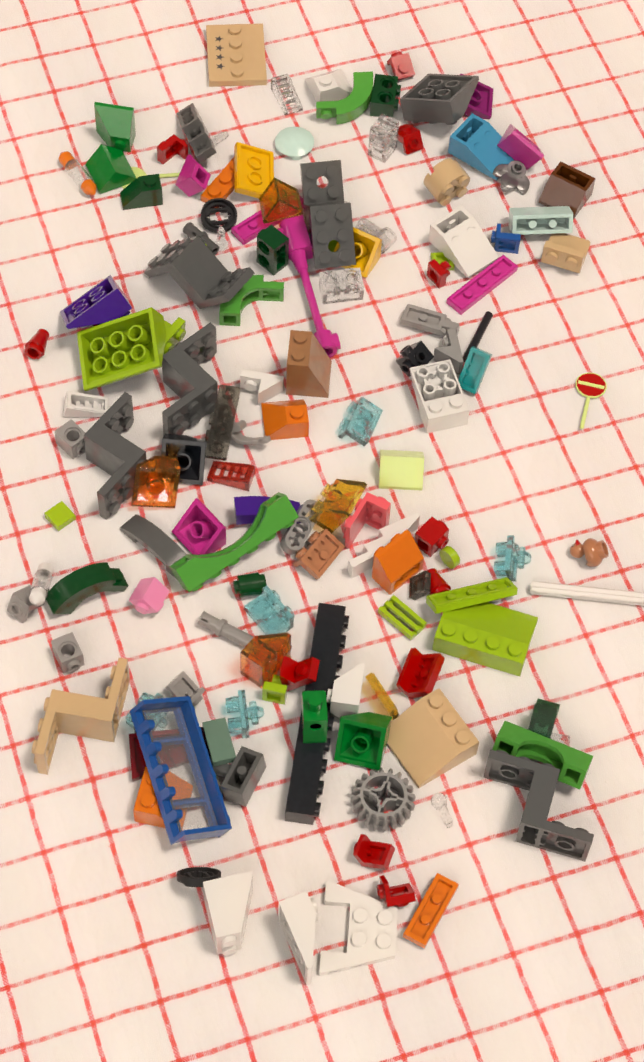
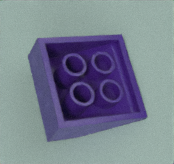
M109 275L61 310L60 313L65 326L68 329L106 323L130 314L132 307L123 291L112 276Z

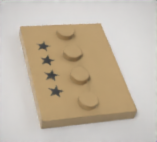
M263 24L206 25L209 87L267 85Z

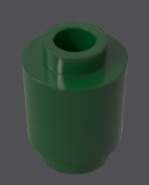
M258 572L238 575L237 580L233 581L234 592L239 594L240 598L262 595V592L267 591L265 575Z

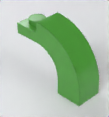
M373 71L353 72V90L346 98L338 101L316 102V118L325 120L336 118V124H343L362 115L371 102Z
M253 275L229 302L220 304L219 325L240 326L241 313L252 302H283L284 282L264 281V275Z

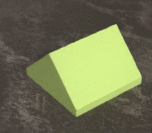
M380 450L379 488L423 489V452Z

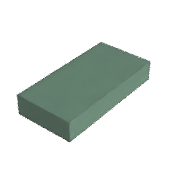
M225 717L202 722L213 767L233 762L236 754Z

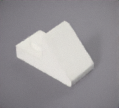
M242 369L240 388L248 391H258V405L283 392L284 376Z

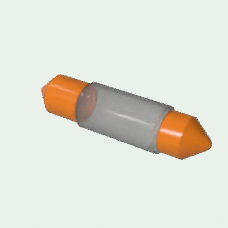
M61 152L58 160L68 175L86 195H95L97 186L91 176L70 152Z

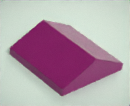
M478 82L464 114L469 117L473 113L482 119H490L492 116L493 88Z

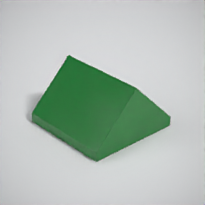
M103 144L98 147L85 164L93 182L97 186L99 194L130 184L136 179L123 151Z

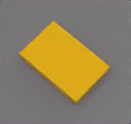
M236 142L234 146L235 192L272 202L274 199L273 152Z

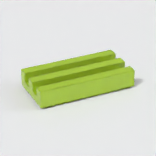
M395 595L389 601L387 600L383 607L378 608V613L410 640L427 626L426 621ZM389 609L390 611H392L396 616H398V618H399L403 623H406V624H407L409 627H411L414 631L412 632L411 630H409L405 625H403L398 619H396V618H395L392 614H390L387 610Z

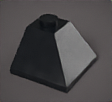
M165 433L162 438L159 481L203 485L206 441L187 435Z

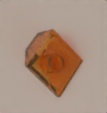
M153 456L136 465L131 506L175 508L181 470L177 457Z

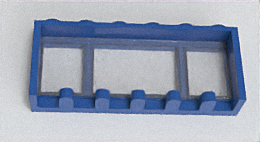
M190 696L142 700L130 710V714L170 844L221 837L231 830L232 826Z

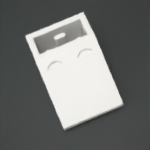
M462 206L430 225L429 241L440 252H443L444 256L448 260L450 259L467 278L475 275L499 258L475 218Z
M450 359L409 369L420 417L426 433L468 424L470 409Z

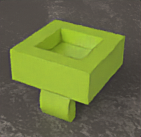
M273 675L272 682L264 681L262 700L285 705L287 685L281 684L279 675Z

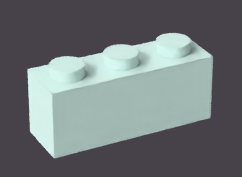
M569 206L509 208V229L511 233L521 235L573 233V212Z

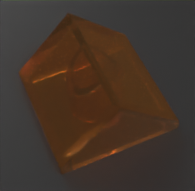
M274 177L259 198L264 224L303 215L298 189Z

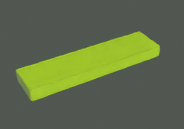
M505 577L426 596V603L435 614L514 596L517 595L518 588Z

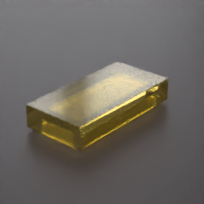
M370 673L365 676L368 686L388 716L392 717V721L396 719L399 715L397 707L375 674Z

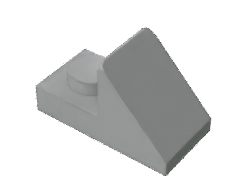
M456 328L447 329V335L443 338L444 347H436L434 349L433 359L435 362L450 359L455 373L458 375L462 372L464 361Z

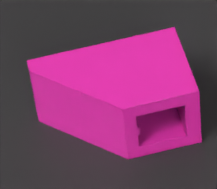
M189 154L175 185L190 197L206 189L211 174Z

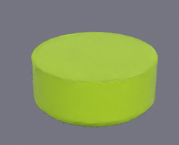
M446 546L439 551L440 557L447 567L453 569L460 564L459 555L452 547Z

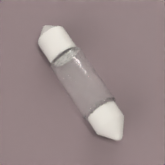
M41 563L34 575L29 596L30 602L34 605H42L48 596L54 571L50 563Z

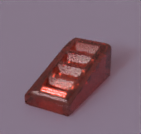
M213 461L207 481L249 491L255 475V466ZM217 469H221L219 475H215ZM225 471H229L228 476H224Z

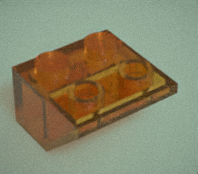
M287 632L254 636L240 652V674L261 689H263L264 681L272 682L273 675H277L278 670L281 668L283 656L291 658V634Z

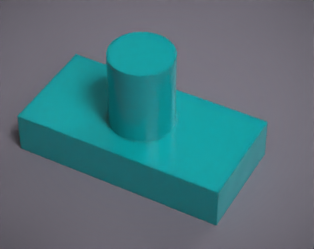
M474 346L471 347L458 379L462 389L477 394L492 354Z

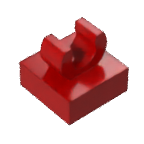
M435 259L428 262L427 276L439 289L446 285V278L450 275L448 269L451 268V265L447 261L439 264Z

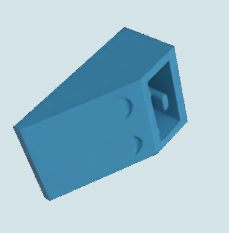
M473 113L450 136L449 154L496 181L499 177L492 174L496 166L515 161L497 146L502 136L489 122Z

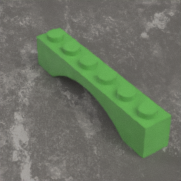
M278 492L260 505L252 525L235 543L223 550L210 554H187L169 567L183 589L188 592L197 591L203 586V582L209 578L213 579L222 573V569L238 563L241 556L257 550L258 545L263 541L273 539L276 536V532L282 528L286 529L292 526L294 520L299 516L287 495Z

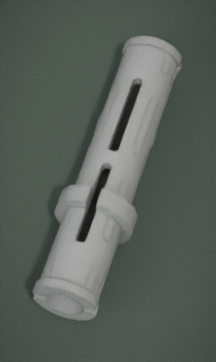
M205 611L200 616L202 619L198 620L199 625L214 631L215 635L219 637L222 635L256 654L261 652L262 648L260 647H263L265 641L228 624L227 620H220Z

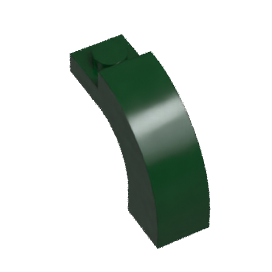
M107 562L96 563L82 567L58 581L47 592L46 601L53 614H71L86 598L106 591L124 592L129 585L119 568H110Z

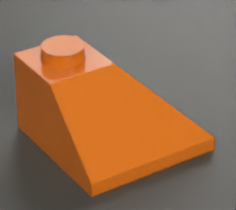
M304 399L261 403L265 436H270L271 440L308 437L309 419Z

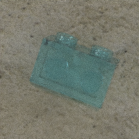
M361 397L356 402L352 401L346 410L348 415L339 425L341 430L338 437L342 439L347 435L365 446L368 444L383 410L364 397Z
M267 585L263 587V592L260 596L244 605V610L271 642L294 626L293 611L289 606L285 607L278 593L275 590L271 591Z

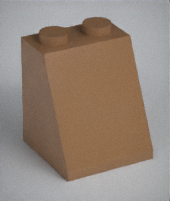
M290 330L286 395L328 398L332 361L317 338L310 331Z

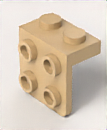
M566 233L551 234L549 241H546L544 244L541 262L580 273L590 247V241Z

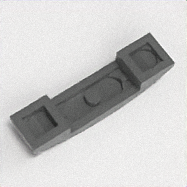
M135 514L120 527V530L133 542L136 543L138 541L166 565V571L176 578L169 566L187 554L160 528L147 519Z

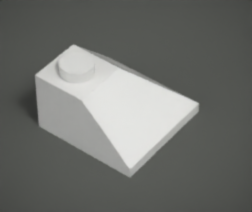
M341 69L305 78V82L316 102L342 100L352 92V88Z
M358 664L334 680L333 689H328L327 703H331L330 712L341 718V716L358 714L365 664Z

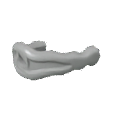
M231 416L225 420V433L238 444L257 445L271 441L270 436L257 438L244 436L240 432L247 426L244 420L235 422V419Z

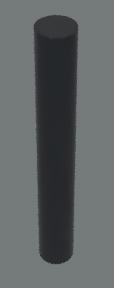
M487 311L482 318L463 356L464 362H466L471 347H478L493 317L491 312Z

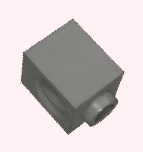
M71 419L55 430L56 443L74 459L78 455L85 453V432Z
M73 632L51 640L53 653L63 673L76 671L85 665L83 653ZM66 653H73L71 656H64Z

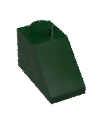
M159 174L139 176L120 192L123 210L163 205Z

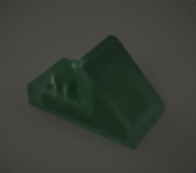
M538 698L537 703L534 705L528 730L551 739L560 704Z

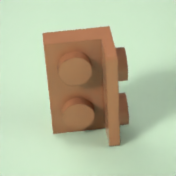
M327 529L319 533L315 531L308 538L309 544L307 547L303 546L295 554L297 559L293 562L295 567L301 565L316 580L323 575L345 547Z

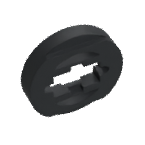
M223 198L211 199L202 207V225L206 230L214 233L227 232L236 225L237 210L229 200ZM216 212L231 215L228 216V219L221 221L207 218L210 217V214H215Z
M191 867L177 871V881L187 887H203V882L221 878L220 870L209 867Z

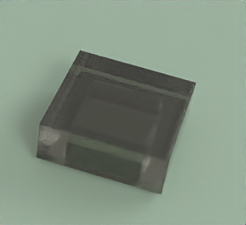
M423 571L410 578L409 598L417 600L430 593L431 573Z

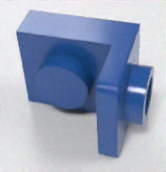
M497 223L496 231L492 230L491 243H495L494 250L496 252L518 254L521 234L501 232V224Z

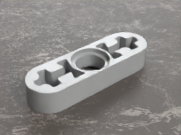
M315 500L305 501L297 510L299 517L294 520L292 526L287 528L280 542L281 548L285 553L292 555L303 547L321 514V507ZM309 507L311 509V515L306 517L305 515H307ZM297 522H301L305 526V532L298 530ZM295 536L297 538L294 540L292 547L290 540Z

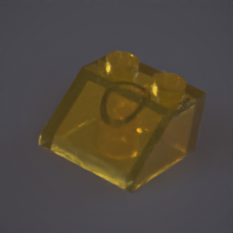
M336 479L331 485L327 483L320 493L322 495L321 500L318 499L311 508L313 514L309 520L322 529H327L332 534L351 515L368 484L344 479Z

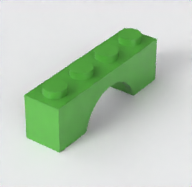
M504 721L492 749L495 751L503 750L512 756L527 757L551 764L555 768L560 769L558 781L577 789H581L593 756L508 721Z

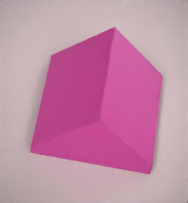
M512 124L508 126L497 145L511 158L522 162L526 170L544 157L541 149Z
M195 498L172 530V533L192 554H210L226 545V527L198 498Z

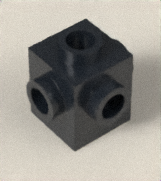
M419 341L405 346L400 351L401 355L396 362L401 370L410 377L409 369L411 367L428 364L434 356L425 344Z

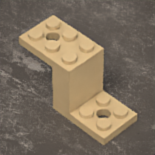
M118 658L117 666H112L110 679L113 681L111 687L107 686L105 698L52 689L50 697H46L44 702L45 716L39 720L38 740L35 739L32 745V754H35L34 764H37L38 773L48 775L59 733L109 742L115 741L130 683L128 659Z

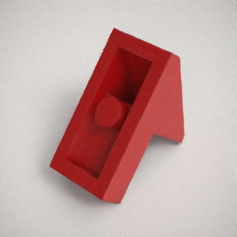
M283 656L280 680L282 685H287V692L316 682L320 660L311 657L297 662L287 656Z

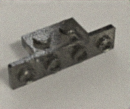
M219 386L214 413L211 412L209 417L211 428L206 431V458L227 460L241 392L240 387Z

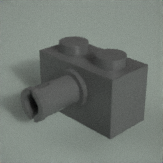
M241 746L232 765L227 763L214 766L213 770L216 775L225 778L221 784L224 798L246 807L266 769V763L262 753Z

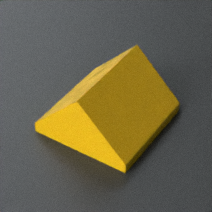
M353 227L356 265L341 267L367 278L381 257L382 239ZM338 242L336 244L334 252L337 251L339 248Z

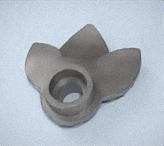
M515 160L509 164H500L494 169L492 174L501 178L503 192L517 188L522 195L527 193L530 182L525 175L526 167L522 162Z

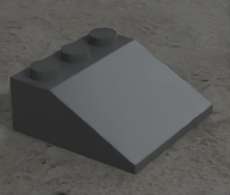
M427 74L400 98L404 121H412L413 123L429 122L430 124L446 123L447 125L457 123L467 109L479 81V76Z

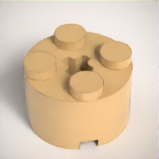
M452 158L439 162L433 167L435 171L431 175L428 173L424 178V185L442 206L449 204L452 198L456 196L459 198L464 196L468 191L466 187L470 182L469 175L457 160L454 159L453 161Z

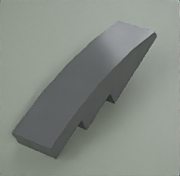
M191 103L177 112L181 128L186 134L199 163L217 153L195 105Z

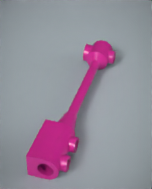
M303 214L289 217L281 221L278 230L289 238L288 257L300 274L316 328L314 336L330 358L337 353V350L341 349L337 333L332 334L330 330L324 329L308 275L307 259L313 258V252Z

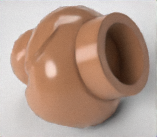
M589 538L584 541L583 545L579 540H576L570 547V554L575 558H581L585 555L586 565L590 567L600 565L602 560L609 555L607 545L603 540L597 541Z

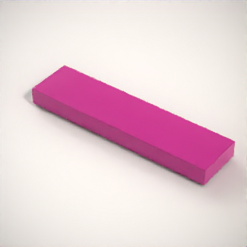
M293 190L232 227L231 233L245 245L255 239L261 230L266 229L270 225L276 226L284 219L303 209V198Z
M502 255L449 296L446 303L462 315L518 270V266L505 255Z

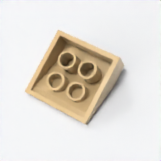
M440 688L419 699L391 722L387 745L416 786L420 788L476 755L479 741Z

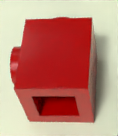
M431 517L415 533L414 540L420 550L432 557L438 549H443L449 542V528H447L444 522Z

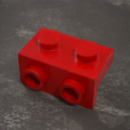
M411 648L396 686L408 698H420L428 695L434 689L445 658L440 653L422 655L416 648Z

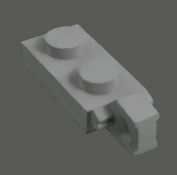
M407 304L400 321L402 325L441 336L447 335V329L456 328L458 335L460 325L459 323L452 322L451 319L447 318L446 314Z

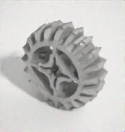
M382 767L379 769V773L371 769L370 776L363 773L361 776L362 780L357 779L355 782L356 787L352 788L351 793L353 795L351 797V804L354 805L353 812L358 813L357 819L359 821L365 819L364 825L366 827L372 823L374 824V830H377L378 826H382L385 832L388 825L395 830L397 823L403 826L405 818L409 819L411 817L410 811L414 810L415 804L413 802L416 798L415 794H412L414 788L412 785H408V778L401 779L402 774L400 772L393 775L391 768L388 770V773H385ZM390 787L396 790L401 796V798L398 797V794L393 793L390 790ZM386 792L385 801H383L382 806H380L381 798H383L384 793ZM365 801H368V804L373 805L376 808V811L369 808ZM387 810H394L393 812L385 813Z

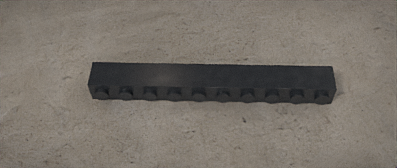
M319 603L310 658L314 657L320 660L316 682L305 685V691L324 690L326 691L327 699L328 689H333L334 680L340 677L336 673L337 669H342L343 655H339L340 649H345L346 635L342 634L343 629H348L349 615H345L346 606ZM327 703V732L332 731L334 717H330L331 703ZM302 711L285 809V821L313 825L314 817H319L321 803L317 802L318 795H323L324 781H321L320 778L321 773L326 774L328 759L323 758L324 752H329L331 738H327V743H303ZM318 724L310 725L313 729L319 728Z

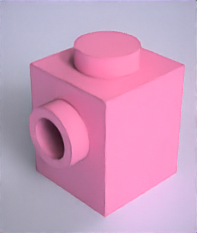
M155 577L144 578L138 583L129 601L142 614L157 613L163 607L169 590Z

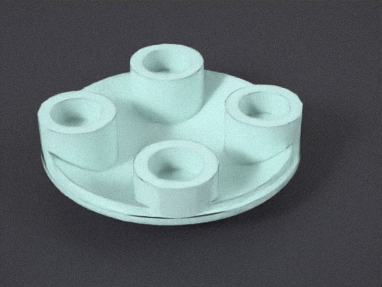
M301 127L285 128L275 138L276 150L291 157L293 160L302 159V156L308 154L314 147L312 134Z

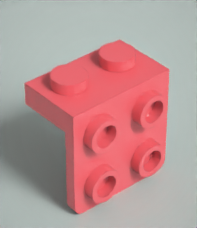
M368 492L363 499L360 498L356 503L353 516L349 515L344 524L346 528L343 536L345 547H351L365 523L378 530L388 526L391 503L383 497H377Z

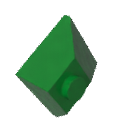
M95 102L96 132L109 147L124 152H131L136 136L134 108Z
M372 712L341 716L334 760L379 770L389 738L392 717Z

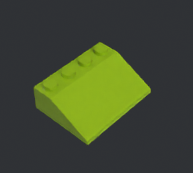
M151 307L77 332L84 391L162 367L166 339L163 315Z
M488 602L446 611L441 616L432 650L520 676L538 617Z

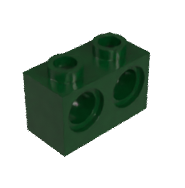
M375 74L370 116L393 119L394 111H398L399 99H396V96L400 97L401 85H398V76Z
M270 225L266 229L261 230L257 235L256 262L274 276L288 265L289 238L273 225Z

